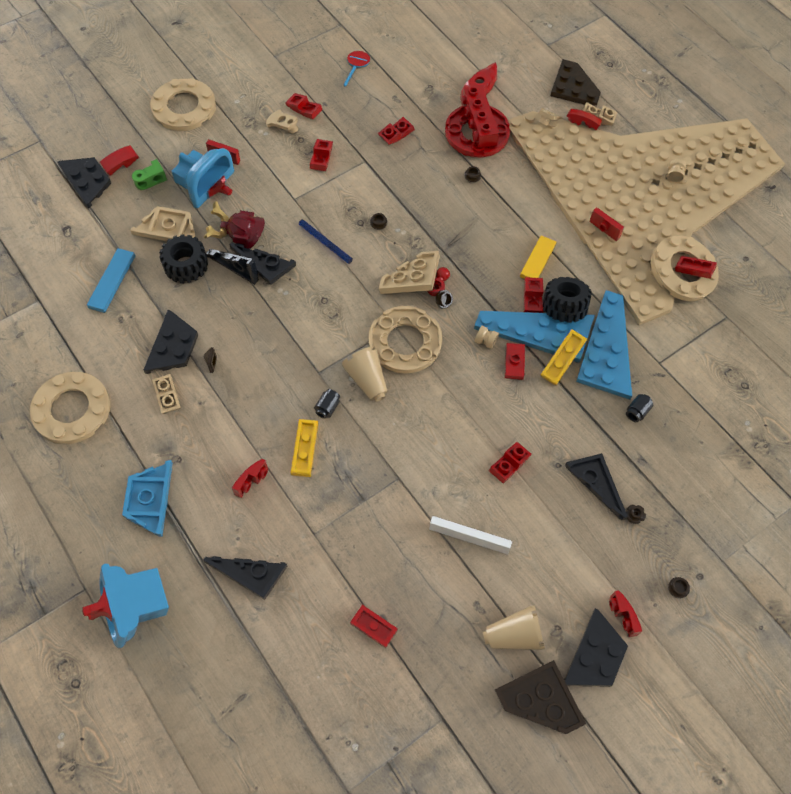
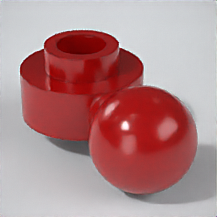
M441 267L437 270L433 287L437 289L427 291L430 295L436 296L439 291L445 290L444 281L450 277V272L447 268Z

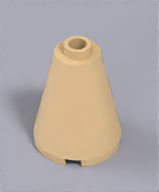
M367 347L352 354L353 358L348 361L346 358L342 362L345 371L370 400L378 402L386 397L385 394L388 391L375 347L373 349Z
M535 605L486 626L487 631L483 632L485 644H490V647L493 649H545L544 643L539 644V642L543 641L537 613L532 614V611L536 610Z

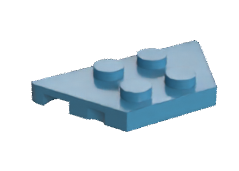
M171 460L165 461V464L159 467H150L142 473H136L128 477L122 512L124 518L159 537L163 536L173 465Z

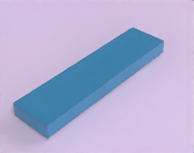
M119 248L116 250L87 303L89 309L103 313L106 312L135 258L134 252Z

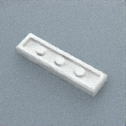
M432 516L429 530L507 555L511 548V540Z

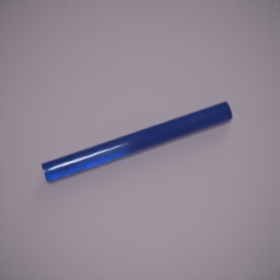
M301 219L299 221V225L341 259L348 264L352 262V257L305 220Z

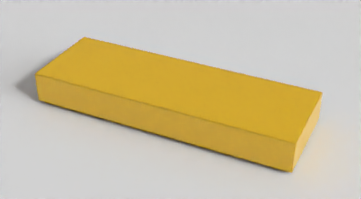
M541 235L520 277L523 279L525 277L539 278L557 241Z
M571 329L540 376L556 386L587 341V338Z
M299 419L291 466V475L311 477L318 421Z

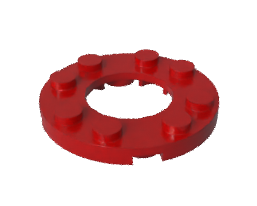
M464 105L455 109L448 116L445 125L446 139L452 148L464 156H492L501 151L508 143L510 136L509 121L501 111L492 106L490 108L499 131L498 144L494 146L478 148L476 141L472 142L471 139L468 140L464 137L462 127L469 120L465 116Z

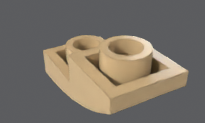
M587 102L583 107V111L591 113L602 120L600 125L612 126L618 113L604 105L599 109Z
M171 374L152 379L161 413L164 414L180 409L181 406Z

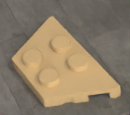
M159 206L154 208L149 215H146L137 228L132 227L130 230L132 235L163 241L173 239V236L176 235L179 237L181 234L185 236L192 235V238L196 237L190 212Z

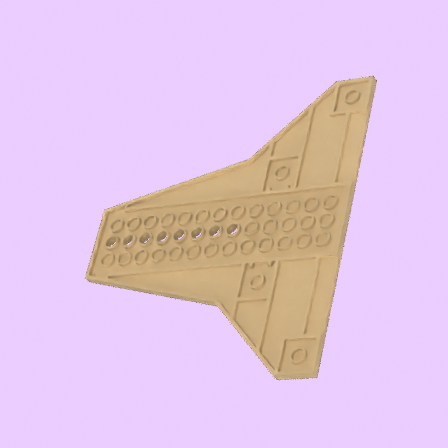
M535 111L508 119L511 137L517 146L522 148L551 191V196L584 245L587 244L620 295H623L624 304L639 325L670 313L675 297L670 295L671 292L658 284L653 275L651 256L657 245L665 238L674 235L691 237L707 223L780 171L785 165L748 119L623 136L599 129L595 130L581 124L577 125L563 119L550 120L549 125H545L539 122L542 115ZM674 159H682L687 163L686 175L680 183H671L666 179L669 164ZM596 207L624 226L619 240L615 241L589 222L592 212ZM682 252L674 254L671 258V267L679 278L681 273L675 272V266L681 256H686Z

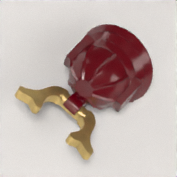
M215 201L213 203V210L210 212L221 218L220 231H215L211 226H208L204 238L215 237L221 239L229 234L233 240L232 242L242 244L244 248L251 249L263 232L265 220L263 217H254V212L240 210V213H235L228 218L220 209L218 202Z

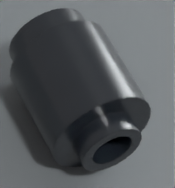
M327 389L326 392H323L314 406L316 414L324 419L330 418L340 403V395L332 389Z
M638 394L627 407L626 416L633 422L643 420L654 406L652 399L648 395Z

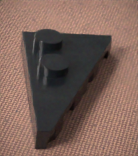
M231 242L229 244L230 249L237 255L254 259L257 273L270 285L296 266V261L292 259L287 261L281 259L276 254H269L266 251L255 248L254 250L247 249L239 243Z
M209 249L206 253L207 257L255 285L259 281L254 259L214 249Z
M602 453L566 462V468L621 521L627 519V513Z
M217 556L205 557L203 559L206 564L263 600L266 599L288 567L285 562L269 563L263 560L252 561L251 559L240 558L222 559Z

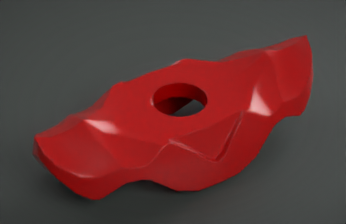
M496 62L475 73L463 88L483 85L487 95L497 80ZM482 79L484 82L477 83L476 80Z

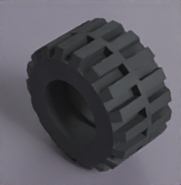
M181 234L179 237L176 235L173 236V239L166 240V244L163 243L159 257L165 274H167L169 279L183 284L186 281L187 283H192V280L197 281L198 277H202L204 272L207 271V255L203 243L198 238H192V235L185 236ZM183 257H190L185 261H178Z
M554 278L546 285L543 310L547 312L549 317H553L552 319L567 323L577 322L579 319L582 320L588 313L592 291L587 284H584L582 280L579 281L577 278Z

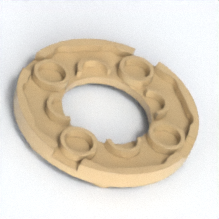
M193 78L173 79L154 92L150 107L154 119L163 124V127L174 131H188L202 126L201 123L211 119L216 109V101L213 91L203 82ZM181 93L193 94L199 100L198 106L186 114H177L170 111L167 104L176 94L180 95Z
M674 235L665 238L657 245L651 256V268L658 284L668 289L673 297L684 301H698L708 296L718 283V267H716L711 279L699 277L697 281L688 282L682 280L673 272L671 258L674 254L681 252L684 255L689 254L692 258L716 262L715 257L704 245L692 237Z
M398 306L384 311L377 320L373 321L369 330L368 342L369 347L372 349L373 347L376 348L380 364L384 368L397 373H415L429 367L439 356L442 347V331L435 318L432 319L426 314V311L412 306ZM398 326H412L422 334L423 345L417 352L410 355H401L394 352L388 346V335Z
M83 372L59 374L46 381L35 393L30 405V418L35 429L49 441L58 444L78 443L93 436L95 431L102 424L104 425L110 412V397L104 385L90 374ZM70 390L84 393L88 397L89 405L83 417L71 423H61L53 418L51 413L52 403L59 398L60 394Z

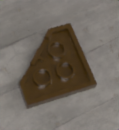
M562 59L550 96L583 105L587 102L597 107L601 94L600 90L578 63Z
M554 660L495 689V693L504 711L563 734H568L586 725Z

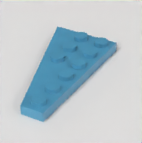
M606 290L576 382L631 400L632 387L623 295Z
M480 311L474 329L479 330L483 325L488 328V331L498 332V337L525 344V346L554 355L571 329L588 338L595 315H586L582 320L579 319L577 322L567 323L554 320L547 313ZM585 344L573 361L580 362Z

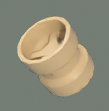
M674 159L670 162L667 179L671 183H680L684 180L687 163L684 160Z
M482 325L476 335L475 343H483L486 345V348L492 350L499 333L488 331V328Z

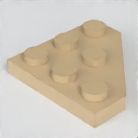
M439 251L421 252L416 255L417 259L412 262L407 261L396 268L397 271L389 275L387 273L384 275L379 285L380 294L433 290L440 258Z

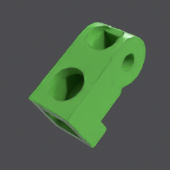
M157 159L151 161V166L133 172L132 179L137 189L145 190L167 181L165 172Z

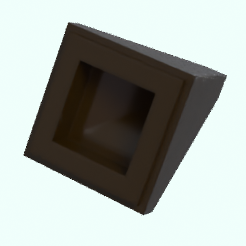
M210 347L204 354V359L210 373H213L217 355L214 347Z

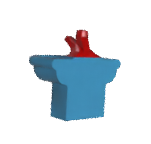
M212 149L204 155L195 150H192L188 155L183 152L180 153L179 163L172 170V175L175 183L188 190L194 208H199L207 199L218 192L228 196L232 194L233 190L225 185L226 180L234 173L232 157L227 149Z
M109 564L101 566L99 578L100 599L94 604L82 607L83 615L88 616L89 620H94L101 616L106 617L112 641L119 649L123 648L125 643L134 637L138 623L166 616L169 609L158 568L128 575L123 568L110 566Z

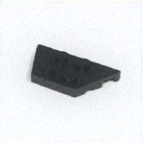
M95 157L57 162L87 208H90L92 206L91 202L96 197L99 198L103 191L111 185L110 178Z
M167 310L143 369L145 374H150L151 371L158 369L165 371L174 367H185L188 364L198 338V332L171 310Z
M596 608L593 610L564 679L567 686H613L628 648L626 642Z

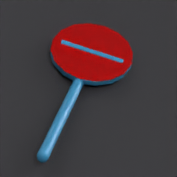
M353 51L348 55L347 61L353 68L344 83L345 87L356 67H365L370 63V56L367 53Z

